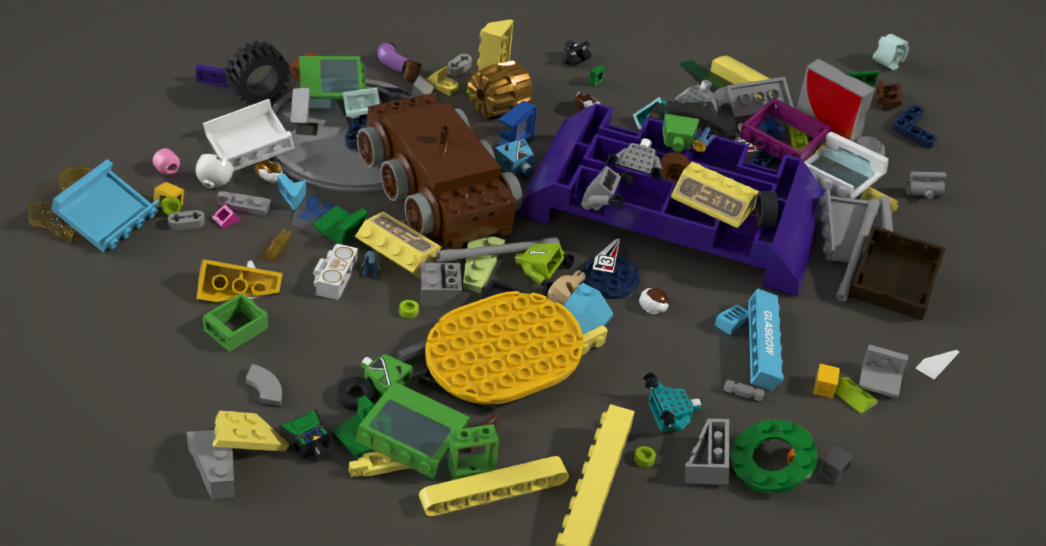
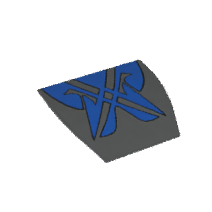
M309 195L298 205L291 225L321 236L323 234L313 227V223L333 209L335 205ZM343 209L344 211H346V212L349 213L350 215L352 214V212Z

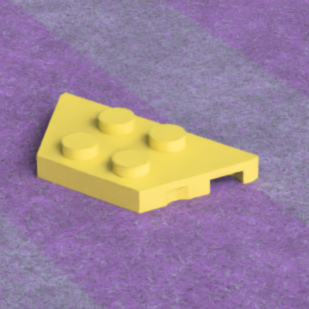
M219 411L216 416L214 447L286 451L289 447V443L257 414Z

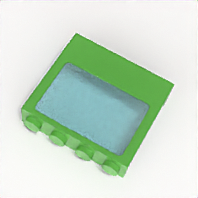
M299 56L300 88H310V99H344L343 92L366 89L364 63H361L360 56Z
M393 382L359 425L355 441L434 478L439 462L449 449L450 431L467 428L470 417L397 382Z

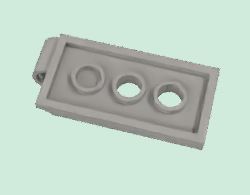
M785 77L729 85L715 91L719 108L732 106L735 118L753 116L773 99L771 92L776 94V99L794 107ZM756 94L762 96V101L757 99Z

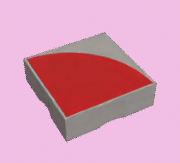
M817 59L807 66L796 109L831 126L830 132L856 143L862 134L865 115L870 108L875 88L856 78L847 76L839 69Z

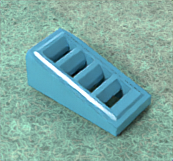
M737 304L720 313L716 317L715 326L731 335L749 320V311Z

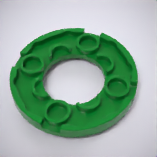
M763 420L740 433L732 445L730 458L735 476L744 482L746 487L760 493L780 494L798 488V484L812 476L816 469L818 455L814 439L803 427L787 420ZM772 439H778L789 443L790 447L795 451V456L787 467L781 470L768 471L758 467L753 461L752 455L755 448L760 447L765 441L769 442Z

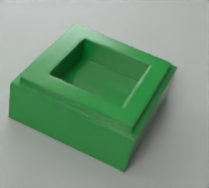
M599 65L590 71L589 85L593 87L604 80V66Z

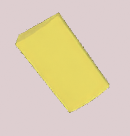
M721 56L712 61L710 71L733 84L770 79L730 56ZM756 94V97L762 99L761 95Z

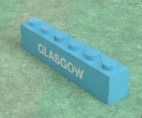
M757 288L748 300L751 384L773 392L777 385L782 383L784 377L782 374L783 360L781 359L782 346L780 345V305L778 304L777 295Z

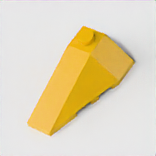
M203 259L198 278L196 299L220 302L231 300L241 293L246 297L279 293L283 273Z

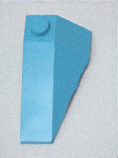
M584 283L572 293L564 305L578 321L583 334L602 325L605 326L614 314L600 291Z

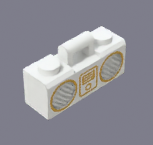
M336 244L333 250H329L327 259L321 258L313 271L316 295L339 300L357 264V248Z

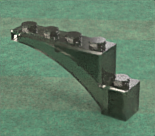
M712 102L659 103L654 106V109L649 114L650 118L656 120H664L665 114L699 119L697 130L700 128L701 132H703L706 127H709L708 134L733 141L741 134L734 118H720Z

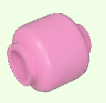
M163 148L153 156V165L161 174L170 175L177 172L180 166V159L172 150Z

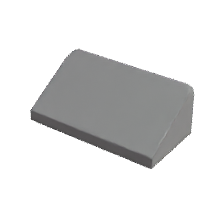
M419 74L413 85L412 97L431 94L434 90V85Z
M310 88L293 89L291 124L308 125Z

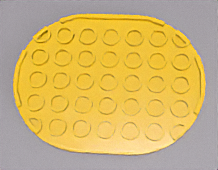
M505 292L459 307L442 316L428 334L425 358L433 378L452 395L478 404H503L554 386L570 376L581 360L583 333L573 314L560 303H555L546 299V296L537 293Z

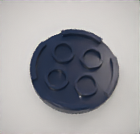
M616 257L613 273L593 269L595 258L591 259L584 267V284L600 291L604 298L621 299L628 297L639 286L640 278L637 268L624 258Z

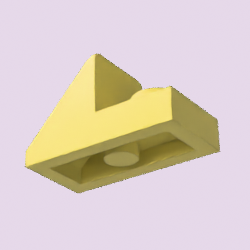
M447 66L426 78L434 85V89L449 96L460 88L459 82L446 77Z

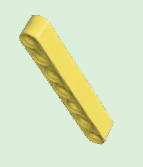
M552 456L428 486L419 492V498L426 515L437 516L558 486L568 480L569 474L561 458Z

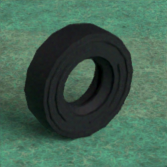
M350 377L343 380L337 389L338 402L348 410L357 411L359 398H353L348 395L349 391L357 389L363 391V396H366L373 403L375 398L373 384L362 377Z

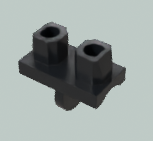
M572 40L567 41L564 48L566 57L562 59V62L564 64L569 62L575 67L581 62L580 57L584 61L589 60L592 55L588 50L589 42L585 41L578 45L577 42Z

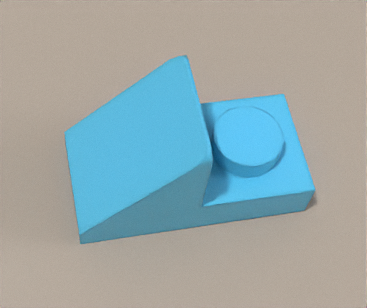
M283 173L278 175V190L293 211L297 209L306 195V181L293 183Z

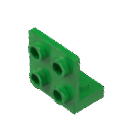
M335 206L314 222L313 227L335 243L344 245L357 234L367 219L368 212L361 208L358 212L350 215L339 206Z
M366 396L358 399V409L355 416L331 429V434L355 458L372 450L355 441L359 425L375 406ZM380 411L369 427L391 437V420Z

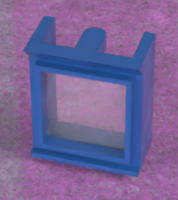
M523 100L502 116L499 122L510 127V132L502 130L499 133L503 139L497 143L496 147L523 138L526 140L531 135H534L537 107Z

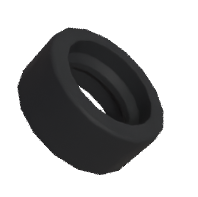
M759 191L755 206L756 224L758 227L772 228L777 220V195L774 191Z

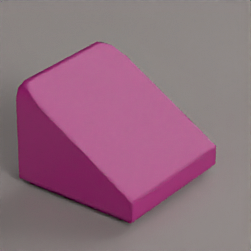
M226 204L212 216L222 228L241 220Z

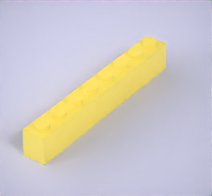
M611 404L607 412L603 411L600 424L603 425L596 430L594 437L596 444H591L588 453L590 461H585L582 469L584 477L583 479L579 478L575 491L578 494L577 497L572 496L569 505L571 513L570 515H565L562 525L565 530L563 533L559 532L556 546L591 545L633 423L635 411Z

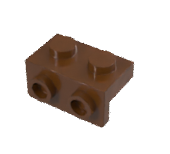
M879 79V85H876L878 104L881 103L882 109L902 106L901 83L884 85L883 79Z

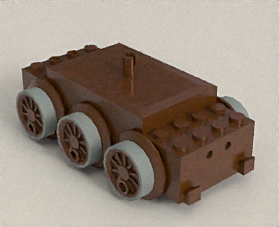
M432 93L368 106L366 128L360 129L357 135L360 157L367 167L378 166L380 168L381 182L387 197L391 201L402 199L405 202L406 219L411 229L421 235L427 234L432 238L439 236L446 247L450 246L452 249L462 247L463 242L497 233H500L501 236L512 234L515 212L522 205V191L519 181L511 172L501 173V166L495 160L490 144L486 140H479L470 129L468 119L461 109H454L450 103L441 105Z

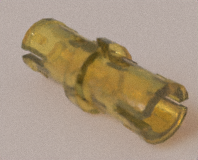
M282 229L279 235L271 241L270 247L264 253L266 260L270 259L273 262L278 254L284 251L286 243L292 237V233L289 230L284 234L286 229Z

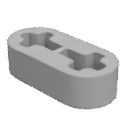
M468 54L457 56L447 64V73L451 76L462 74L471 67L472 57Z
M199 210L176 212L168 216V226L174 231L200 228L205 224L204 213Z

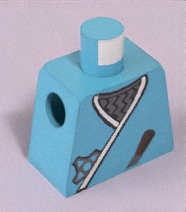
M524 138L495 147V160L505 171L511 172L513 175L522 172L525 176L532 174L534 154Z

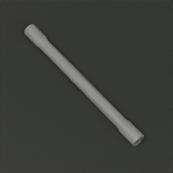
M873 198L869 201L856 244L836 295L839 301H846L874 217L877 215L880 206L878 199Z
M557 237L484 247L437 251L436 258L438 262H446L463 258L523 252L532 244L559 243Z

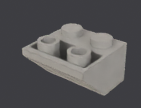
M421 263V307H441L462 293L460 263Z

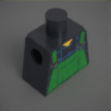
M316 409L280 425V436L289 443L288 448L301 459H307L315 455L318 460H323L328 456L329 432Z

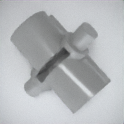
M945 172L910 173L911 179H908L906 182V194L908 196H925L928 199H932L934 196L944 195L945 183L943 180L936 179H946Z

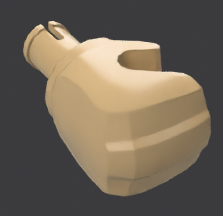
M577 270L572 276H561L550 287L547 294L548 299L564 306L572 293L580 286L579 284L584 281V273L582 272L577 276L580 273V270Z

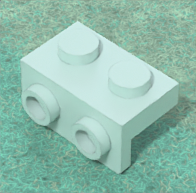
M377 87L343 92L346 116H350V118H358L362 114H368V106L380 104Z

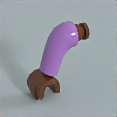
M391 42L380 45L378 49L380 62L395 71L404 73L403 78L413 83L420 74L422 64L411 61L396 53V47Z

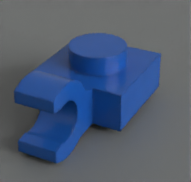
M769 117L759 126L764 133H771L775 139L783 138L780 132L785 131V129L774 118Z

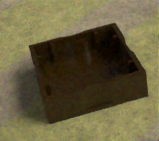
M872 225L849 297L923 320L946 248L926 241L911 239L899 233Z

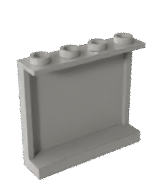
M827 189L819 201L820 206H822V236L825 240L823 251L826 252V260L849 263L869 201L830 196V189ZM882 196L879 200L880 206L872 225L893 231L890 198Z

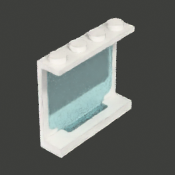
M829 132L826 137V145L804 161V163L810 169L821 188L825 190L830 189L831 193L840 197L854 199L887 173L889 159L842 136Z

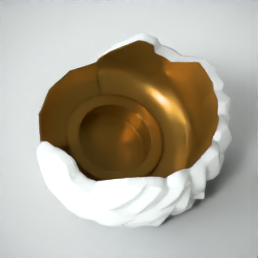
M268 158L258 162L255 166V172L258 178L264 182L275 183L278 181V175L283 174L282 167L277 162H270Z

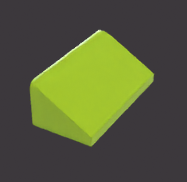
M840 377L838 379L835 393L859 413H863L877 404L878 401L860 388L850 378Z

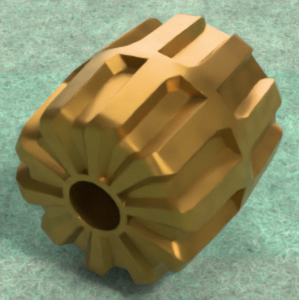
M515 61L490 65L471 75V80L468 82V89L471 91L469 95L470 101L475 103V110L477 112L481 111L483 117L488 118L506 114L523 100L528 103L530 102L533 92L531 77L521 63L516 64Z

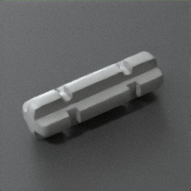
M727 380L724 387L725 392L732 393L733 391L736 395L750 399L753 397L756 401H762L765 393L762 389L757 388L755 390L752 386L742 383L735 384V381Z

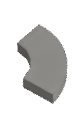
M252 364L246 377V384L253 386L259 391L260 403L281 407L282 388L278 379L267 369Z

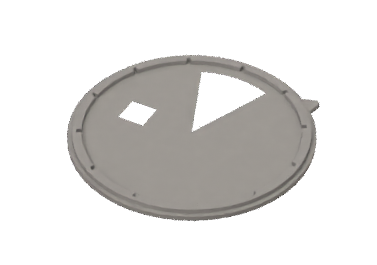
M357 78L322 80L321 91L323 93H332L331 91L358 90ZM365 79L366 89L376 87L378 89V86L400 88L385 82ZM293 91L272 105V110L286 132L290 131L295 147L292 150L269 158L272 162L279 163L284 173L298 181L305 180L307 185L330 191L362 193L384 190L381 182L380 168L378 166L367 167L360 157L358 148L348 149L345 146V135L350 126L335 99H310L308 122L319 123L317 136L297 135V124L290 123Z

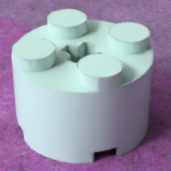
M889 34L886 37L882 36L878 42L879 47L873 54V59L891 70H896L899 67L897 64L900 61L903 62L908 54L909 46L907 44L909 42L893 34Z

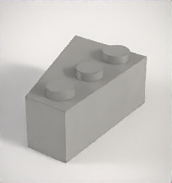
M707 419L699 436V441L692 450V456L685 465V484L729 485V419Z
M214 430L186 432L188 450L195 460V465L202 475V480L211 499L235 498L233 448L214 447L213 441L216 438Z

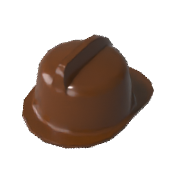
M677 152L668 153L661 159L662 178L678 183L682 172L689 165L688 158Z

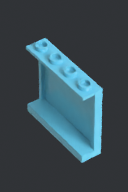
M108 159L56 196L51 208L54 213L103 253L108 249H114L122 238L126 239L129 237L132 230L140 228L147 218H153L158 211L157 206L159 203L156 200L151 204L111 171L113 163Z

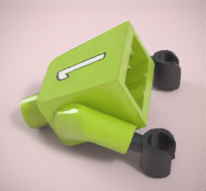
M560 243L532 244L524 254L518 253L515 257L516 264L522 266L524 274L532 278L538 285L541 284L543 286V294L545 296H548V291L554 283L552 281L546 282L545 279H550L562 261V265L565 268L571 269L575 260L574 255L564 254Z

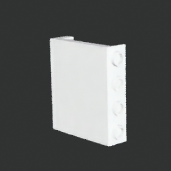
M269 99L203 123L206 137L221 161L223 158L233 165L234 171L295 148L290 131L286 132L271 108Z

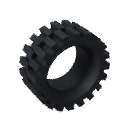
M253 41V45L248 42L245 44V48L242 49L241 46L237 48L238 53H232L230 55L232 60H227L226 65L229 67L224 70L227 84L245 104L250 105L252 103L253 105L267 99L270 102L274 101L273 97L275 95L279 97L281 95L280 90L287 88L285 82L289 83L290 78L287 76L291 75L289 64L272 44H267L266 41H262L261 44L258 41ZM265 65L271 66L269 73L261 81L247 85L248 78L255 69Z

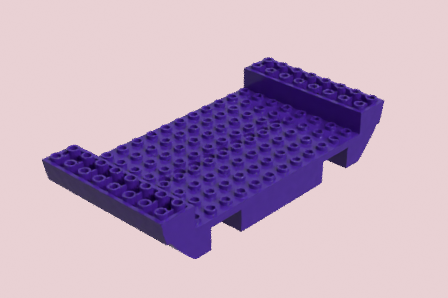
M596 103L581 110L569 119H564L522 195L521 208L515 212L516 215L548 224L555 209L760 267L766 269L762 286L799 296L821 224L822 206H820L819 201L820 197L824 195L825 189L820 187L818 181L802 159L784 155L778 171L745 162L749 148L748 144L716 136L703 152L696 151L693 145L690 149H683L677 152L673 150V147L666 146L664 143L662 130L664 121L646 117L640 132L611 125L613 107ZM708 134L706 140L710 138L712 135ZM642 139H648L652 142L650 148L656 150L655 156L659 157L660 163L666 154L677 152L685 155L688 158L689 164L694 162L757 191H774L778 201L776 224L772 228L758 227L754 208L743 223L736 228L671 198L677 182L663 179L662 176L661 180H658V177L650 179L649 174L620 167L618 164L616 168H613V164H606L608 155H616L624 148H628L631 143L640 145ZM605 166H608L615 173H619V175L626 171L632 173L634 177L633 183L625 185L624 181L620 180L614 195L620 194L625 201V203H622L623 208L616 209L613 203L603 205L599 210H594L593 208L586 210L582 207L581 202L587 187Z

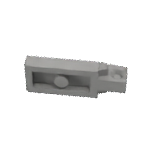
M219 191L217 195L219 205L226 204L232 211L266 216L271 205V199L223 191Z

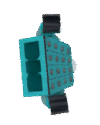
M648 372L643 377L646 381L645 387L652 389L648 404L661 433L673 429L679 432L691 423L693 412L701 410L700 400L698 398L689 400L685 390L663 386L652 372Z

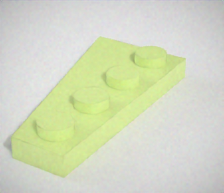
M485 236L468 241V248L505 244V240ZM500 254L466 258L463 288L481 293Z

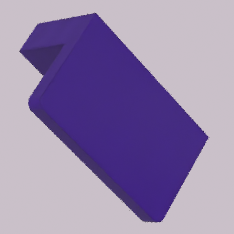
M201 64L195 67L196 82L226 88L230 87L225 80V69Z

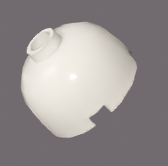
M203 154L197 161V178L209 189L226 185L233 175V165L224 158L222 161L216 159L217 155Z

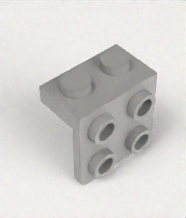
M869 345L862 365L859 387L897 398L900 393L902 375L909 355Z

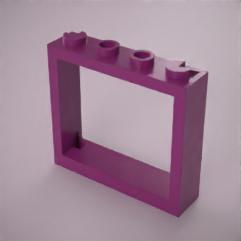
M774 97L742 125L740 138L781 160L784 155L806 161L826 142L827 134L831 131L832 127ZM770 116H773L815 139L799 152L757 128Z

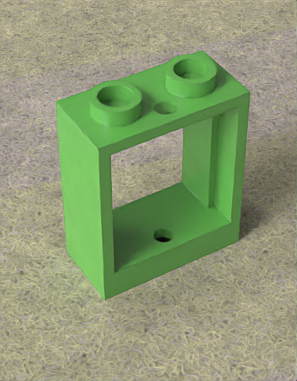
M241 293L203 315L204 331L231 352L267 330L269 317L264 309L259 308L251 299H248ZM240 313H243L251 320V322L234 332L223 324Z
M494 424L450 431L448 468L452 480L496 470L499 439ZM486 445L485 454L458 458L459 449Z

